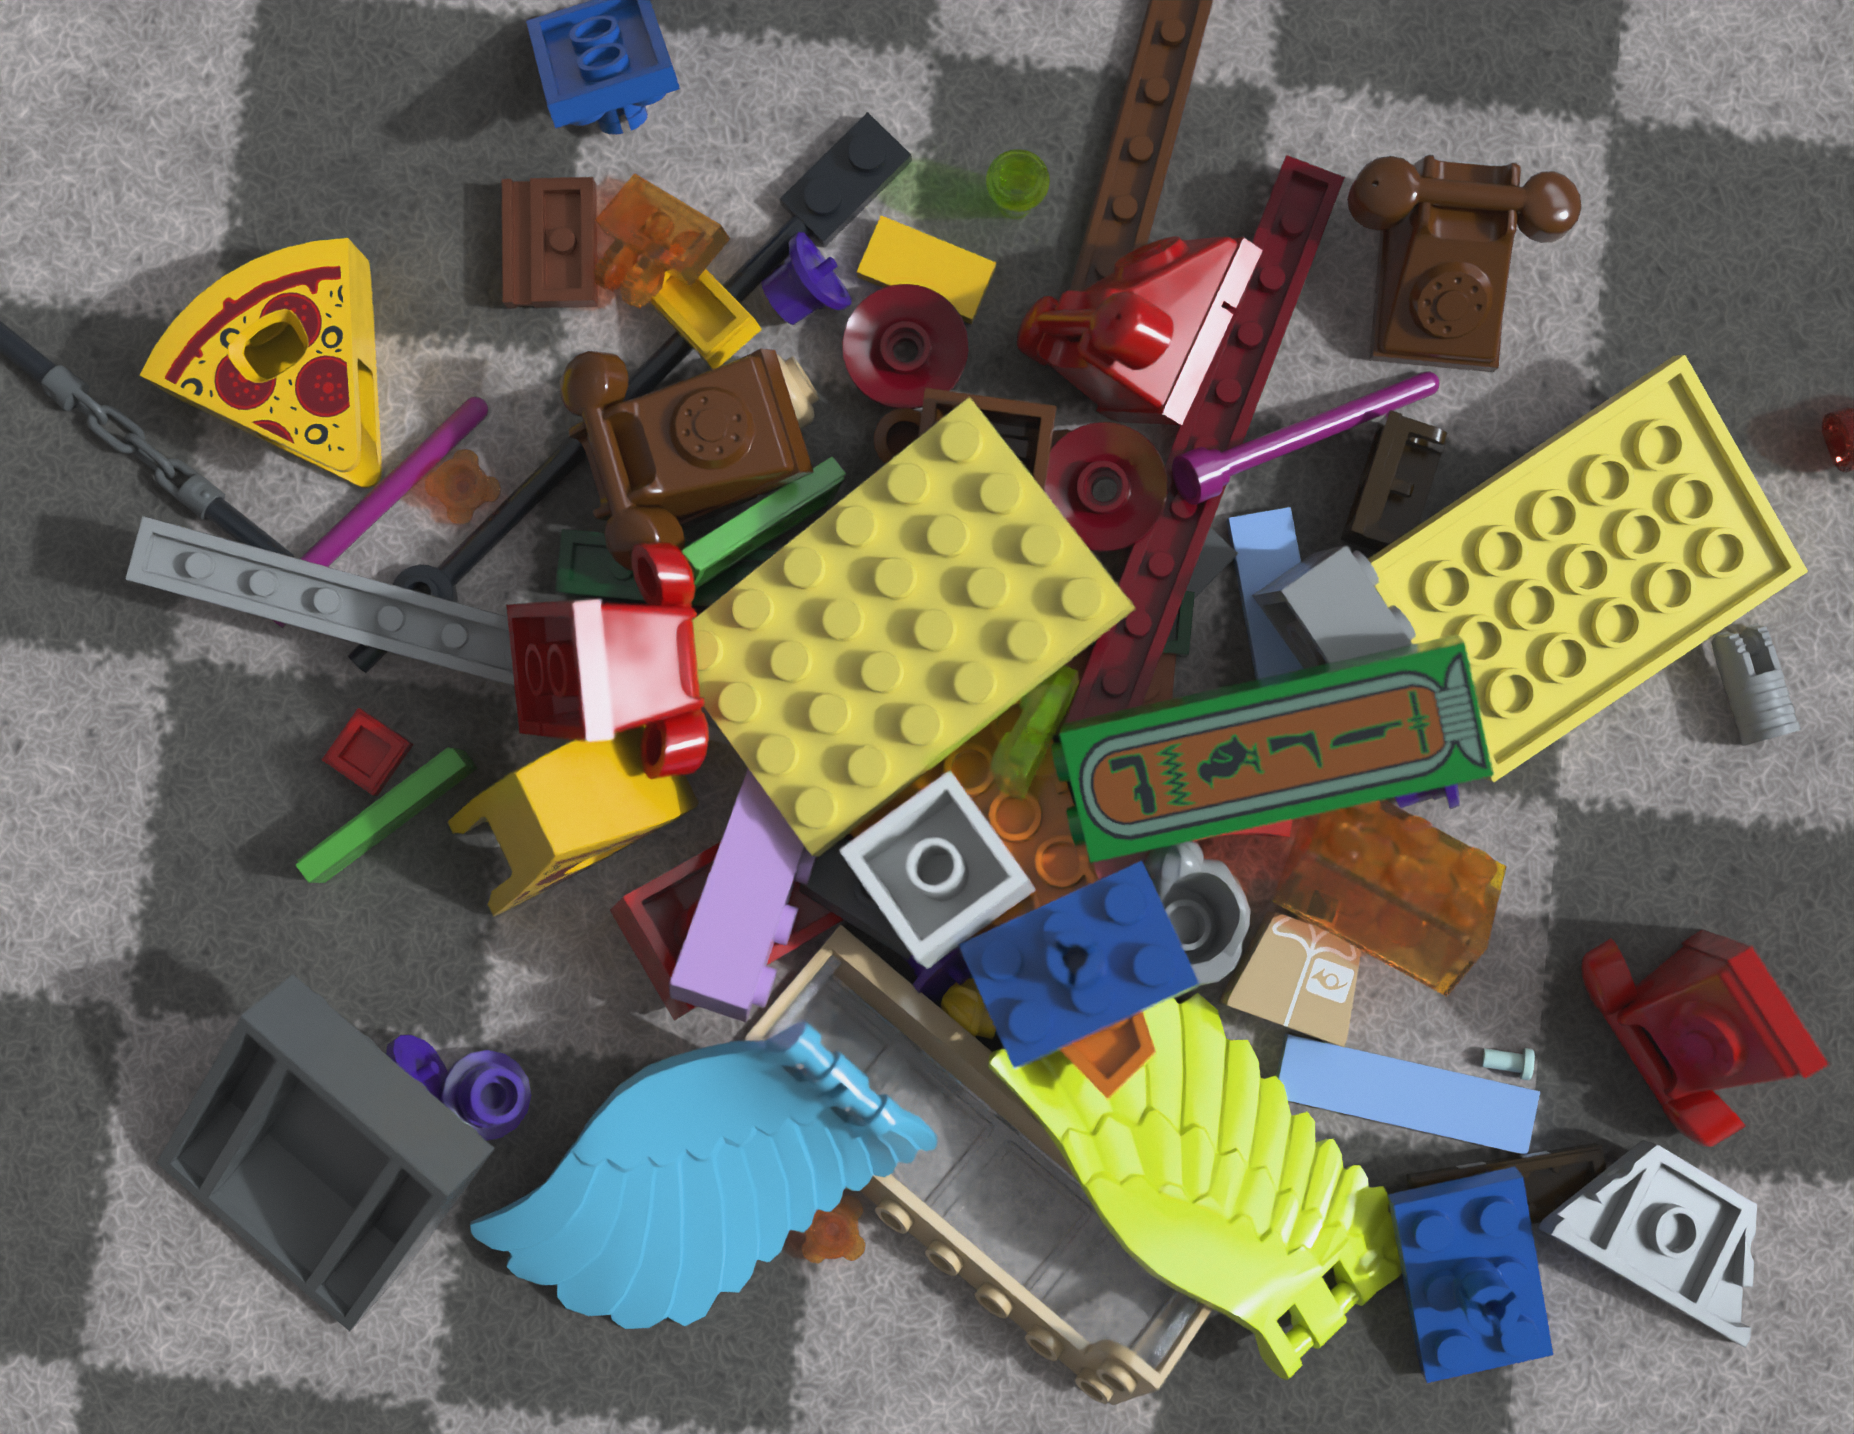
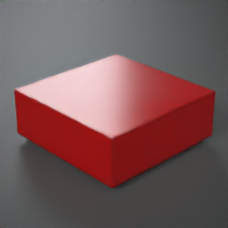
M357 708L322 758V761L371 795L378 796L414 744L365 710Z

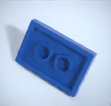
M590 0L526 21L546 103L555 128L568 124L582 126L597 121L603 133L612 135L623 134L618 117L626 115L630 130L637 129L648 117L647 105L660 101L666 93L680 89L650 0Z
M1143 861L958 944L1015 1070L1200 986Z
M1516 1167L1388 1194L1416 1352L1421 1373L1426 1383L1554 1355L1524 1179Z

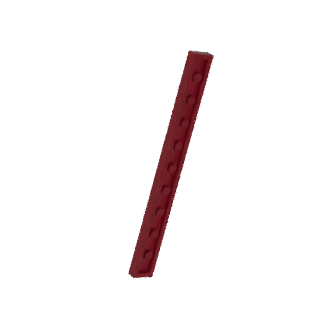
M1285 156L1252 240V243L1263 251L1236 309H1228L1226 307V310L1232 313L1233 316L1187 416L1179 427L1165 463L1168 478V495L1165 508L1151 531L1134 543L1118 587L1135 609L1097 638L1064 723L1142 706L1226 488V485L1223 486L1222 492L1216 497L1196 505L1189 504L1181 496L1175 485L1172 474L1173 459L1198 447H1204L1208 450L1217 449L1223 452L1243 444L1343 184L1344 176L1294 157Z

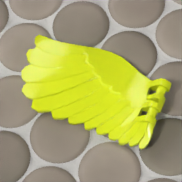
M1199 993L1192 995L1179 1004L1172 998L1143 1012L1156 1054L1109 1100L1060 1050L1016 1070L1013 1068L1005 1049L993 1051L989 1056L988 1068L1026 1105L1041 1123L1061 1152L1101 1221L1121 1247L1151 1276L1174 1290L1226 1315L1252 1331L1262 1359L1280 1378L1288 1380L1302 1366L1300 1358L1311 1347L1315 1349L1321 1348L1347 1322L1345 1314L1355 1304L1363 1306L1376 1292L1394 1281L1402 1273L1391 1213L1388 1212V1194L1384 1186L1369 1187L1368 1178L1360 1165H1352L1344 1169L1342 1153L1334 1139H1324L1315 1142V1121L1308 1111L1291 1115L1284 1084L1276 1075L1266 1079L1260 1077L1259 1061L1249 1040L1227 1039L1218 1010ZM1333 1266L1337 1285L1330 1291L1322 1276ZM1289 1310L1293 1328L1285 1335L1277 1320Z

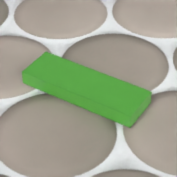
M833 457L828 458L814 467L813 473L785 485L682 550L693 572L695 590L829 505L843 483L846 474Z
M453 747L446 748L299 858L296 864L297 868L308 883H326L478 769L464 750Z

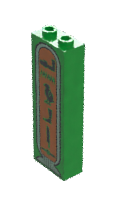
M1457 634L1063 723L1059 732L1061 742L1051 744L1053 761L1059 782L1071 780L1076 806L1067 807L1071 836L1075 846L1086 844L1090 863L1494 776L1466 644Z

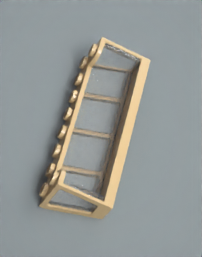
M840 925L742 1041L767 1040L804 1020L821 1034V1045L830 1053L840 1051L868 1077V1087L877 1095L887 1094L900 1108L920 1117L937 1135L938 1143L934 1150L928 1152L921 1149L918 1150L912 1163L898 1162L893 1173L885 1178L873 1175L870 1182L860 1190L877 1205L875 1212L886 1225L899 1233L905 1234L908 1231L927 1247L925 1255L938 1269L951 1276L958 1274L977 1290L975 1293L976 1299L986 1310L997 1317L1005 1319L1008 1316L1027 1332L1025 1340L1038 1354L1051 1361L1059 1359L1077 1375L1075 1382L1078 1387L1092 1399L1103 1404L1109 1402L1115 1405L1159 1390L1212 1308L1174 1290L1151 1276L1121 1247L1101 1221L1061 1152L1041 1123L1026 1105L988 1068L989 1056L993 1052L922 992L918 993L909 981ZM800 1064V1065H798V1066H796V1067H797L798 1069H801V1068H803L804 1066H803L802 1064Z

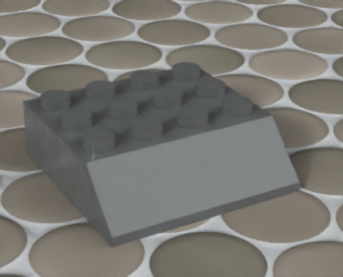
M292 974L239 1017L156 1163L350 1332L421 1251L495 1148L484 1140L470 1124L462 1121L432 1095L420 1081L410 1076L380 1050L372 1039L363 1035L329 1006L321 995L313 992Z

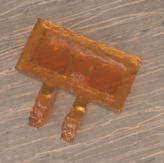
M634 173L595 219L603 232L614 239V242L604 252L603 258H599L598 264H595L596 268L593 271L596 280L595 284L612 292L620 288L621 300L630 306L634 305L641 309L642 306H646L648 302H651V298L656 296L662 289L665 271L691 287L730 238L721 224Z

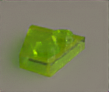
M1063 665L1022 697L1019 708L1024 711L1011 733L1006 732L1002 737L991 761L990 770L998 790L1023 801L1079 686L1076 670Z

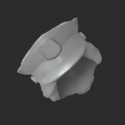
M1194 841L1152 849L1145 861V868L1200 985L1221 981L1234 970L1242 955L1243 938L1250 924L1251 911L1240 882L1236 876L1231 874L1228 867L1222 861L1205 859L1200 846Z

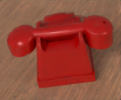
M1173 236L1151 242L1120 258L1115 263L1114 273L1082 291H1065L1062 293L1059 301L1052 296H1042L1028 309L1017 333L1016 345L1019 351L1043 366L1046 364L1051 366L1098 405L1096 410L1098 413L1117 423L1182 425L1233 316L1232 313L1221 306L1224 305L1228 309H1236L1263 250L1244 237L1182 240L1180 237Z
M666 541L640 543L633 547L631 559L634 578L642 597L648 605L600 603V600L528 602L506 605L519 734L589 742L614 738L613 733L645 725L641 743V759L646 777L653 780L694 773L700 768L706 756L709 732L705 714L701 709L704 707L705 699L700 698L693 626V618L697 617L691 605L695 591L694 577L691 567L679 547Z
M1702 929L1681 943L1683 947L1635 986L1620 949L1615 941L1610 938L1587 952L1582 958L1581 975L1585 989L1661 1104L1668 1120L1681 1134L1695 1144L1703 1147H1713L1746 1127L1738 1115L1713 1090L1790 1079L1795 1076L1806 1079L1829 1065L1752 946ZM1642 1027H1644L1651 1034V1036L1659 1046L1660 1050L1666 1057L1668 1067L1666 1066L1665 1062L1655 1049L1654 1045L1652 1044V1042L1650 1041Z

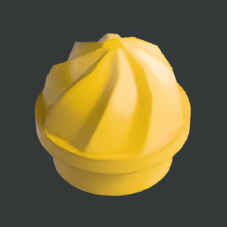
M968 978L962 985H959L957 982L953 984L942 997V1010L974 1037L980 1036L993 1039L996 1028L974 979Z

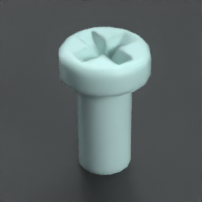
M1484 1048L1482 1067L1520 1073L1521 1080H1530L1534 1070L1535 1053L1533 1049L1524 1048L1522 1054Z

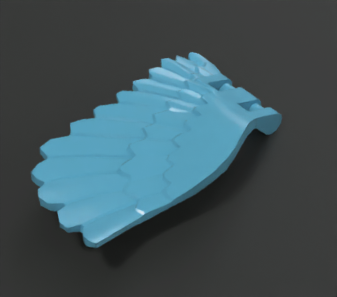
M803 1020L767 1040L733 1041L708 1046L648 1065L621 1083L588 1120L576 1142L572 1144L544 1184L504 1208L471 1221V1233L475 1239L492 1249L509 1251L511 1255L508 1257L506 1267L518 1278L539 1285L557 1284V1297L566 1309L586 1316L611 1315L612 1320L625 1329L650 1328L667 1317L683 1326H687L706 1316L720 1292H740L752 1276L756 1261L770 1262L781 1252L790 1230L804 1233L811 1226L817 1209L825 1212L832 1211L840 1203L845 1187L852 1191H860L870 1182L873 1175L885 1178L894 1172L898 1162L912 1163L918 1150L921 1149L928 1152L935 1149L938 1143L937 1135L920 1117L900 1108L887 1094L877 1095L868 1087V1077L840 1051L830 1053L820 1044L821 1034ZM800 1064H802V1065L804 1066V1067L801 1068V1069H798V1068L796 1067V1066H798V1065H800Z

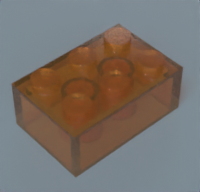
M1379 800L1305 816L1297 830L1272 902L1448 997L1487 950L1507 866L1494 860L1485 851L1470 847L1437 829L1428 820L1414 816L1386 800Z

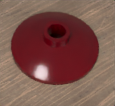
M898 284L884 287L866 297L849 317L842 341L844 363L853 383L872 401L892 409H919L923 407L925 388L951 391L960 380L968 358L966 327L956 308L945 297L932 289L914 284ZM905 341L913 343L918 349L916 358L910 362L899 361L893 353L899 343Z
M1096 422L1070 431L1050 450L1045 493L1090 551H1114L1136 543L1147 535L1158 522L1167 500L1168 478L1161 455L1144 435L1122 424ZM1101 480H1111L1117 485L1115 496L1106 502L1095 499L1093 496L1094 486Z

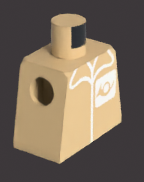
M1308 884L1296 919L1277 912L1267 911L1226 985L1219 1002L1345 1047L1362 950L1361 942L1333 932L1345 896Z

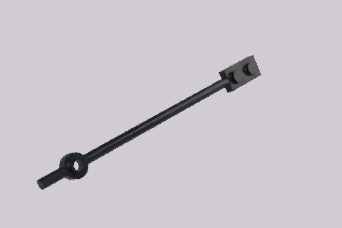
M867 112L780 198L781 206L792 217L722 286L741 303L790 255L789 241L797 232H804L807 236L811 234L822 246L826 247L912 162V154ZM677 331L628 378V388L623 402L650 393L694 350ZM569 436L437 568L430 565L411 566L402 571L392 585L410 590H415L422 585H428L432 596L458 602L455 585L587 455L582 444L577 439L570 438ZM359 644L348 657L359 669L367 673L388 651Z

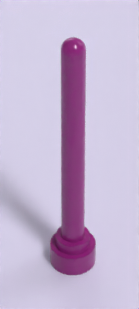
M1425 371L1226 451L1220 452L1217 449L1208 450L1204 447H1198L1180 454L1172 462V474L1175 485L1181 496L1192 505L1216 497L1222 492L1223 486L1229 483L1230 476L1385 415L1390 410H1397L1434 395L1440 386L1439 378L1433 372Z
M479 397L467 399L300 559L329 567L486 418L488 414L487 403ZM273 620L281 628L287 625V623Z

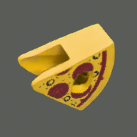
M349 238L312 241L282 248L249 261L222 276L200 293L173 320L154 346L139 376L162 391L359 487L371 488L380 482L382 477L370 264L369 260Z
M645 725L613 733L614 738L589 742L575 740L508 774L473 798L448 821L453 834H464L483 822H489L507 859L512 874L507 880L491 891L489 902L487 903L493 916L499 915L599 864L649 834L679 819L698 806L699 802L686 775L653 780L646 777L641 759V743Z

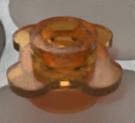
M461 449L455 452L453 459L444 462L437 471L428 474L425 480L426 492L430 496L438 498L447 508L448 519L459 525L469 523L473 519V513L485 502L496 501L501 493L500 482L495 477L487 476L479 467V457L475 452L468 449ZM465 481L469 487L466 492L461 493L458 491L457 486L460 482Z
M851 1195L842 1197L840 1203L830 1212L819 1209L815 1211L812 1224L806 1230V1241L802 1245V1253L808 1261L821 1263L825 1258L837 1259L840 1257L853 1261L862 1256L865 1251L866 1242L859 1235L858 1219L863 1213V1206L856 1197ZM830 1223L836 1224L839 1228L836 1235L828 1234L826 1231L827 1225Z

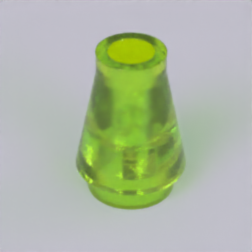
M1022 149L1009 150L997 156L990 164L986 175V186L989 195L997 204L999 211L1010 219H1021L1027 216L1045 198L1050 184L1049 172L1045 163L1034 153ZM1019 189L1024 194H1013L1010 190Z

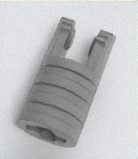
M1754 624L1746 626L1742 634L1729 633L1728 631L1715 634V638L1711 641L1712 649L1725 693L1729 699L1731 712H1733L1734 721L1740 734L1742 746L1800 731V724L1797 721L1795 709L1789 696L1790 693L1785 684L1784 675L1767 627Z

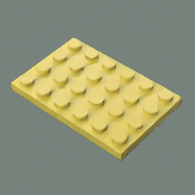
M1686 355L1672 356L1368 558L1379 578V583L1374 587L1388 608L1392 605L1396 606L1411 623L1416 637L1411 640L1412 644L1456 634L1465 641L1494 776L1485 777L1484 779L1491 782L1497 781L1808 572Z
M969 397L693 619L700 698L705 699V709L811 856L819 857L1132 612L1135 607Z

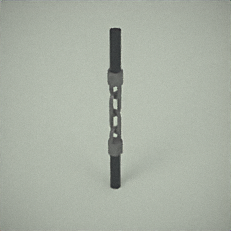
M0 321V353L42 386L43 392L65 411H71L74 408L80 410L88 417V426L97 436L121 453H133L155 471L154 475L158 484L200 519H209L237 542L294 557V554L225 500V493L201 474H198L185 462L179 459H167L145 441L143 430L135 422L113 406H100L87 395L89 385L75 376L63 365H55ZM107 415L112 416L132 432L125 435L124 440L126 444L120 442L100 426L107 424ZM174 468L180 470L189 478L180 489L168 480L174 477Z

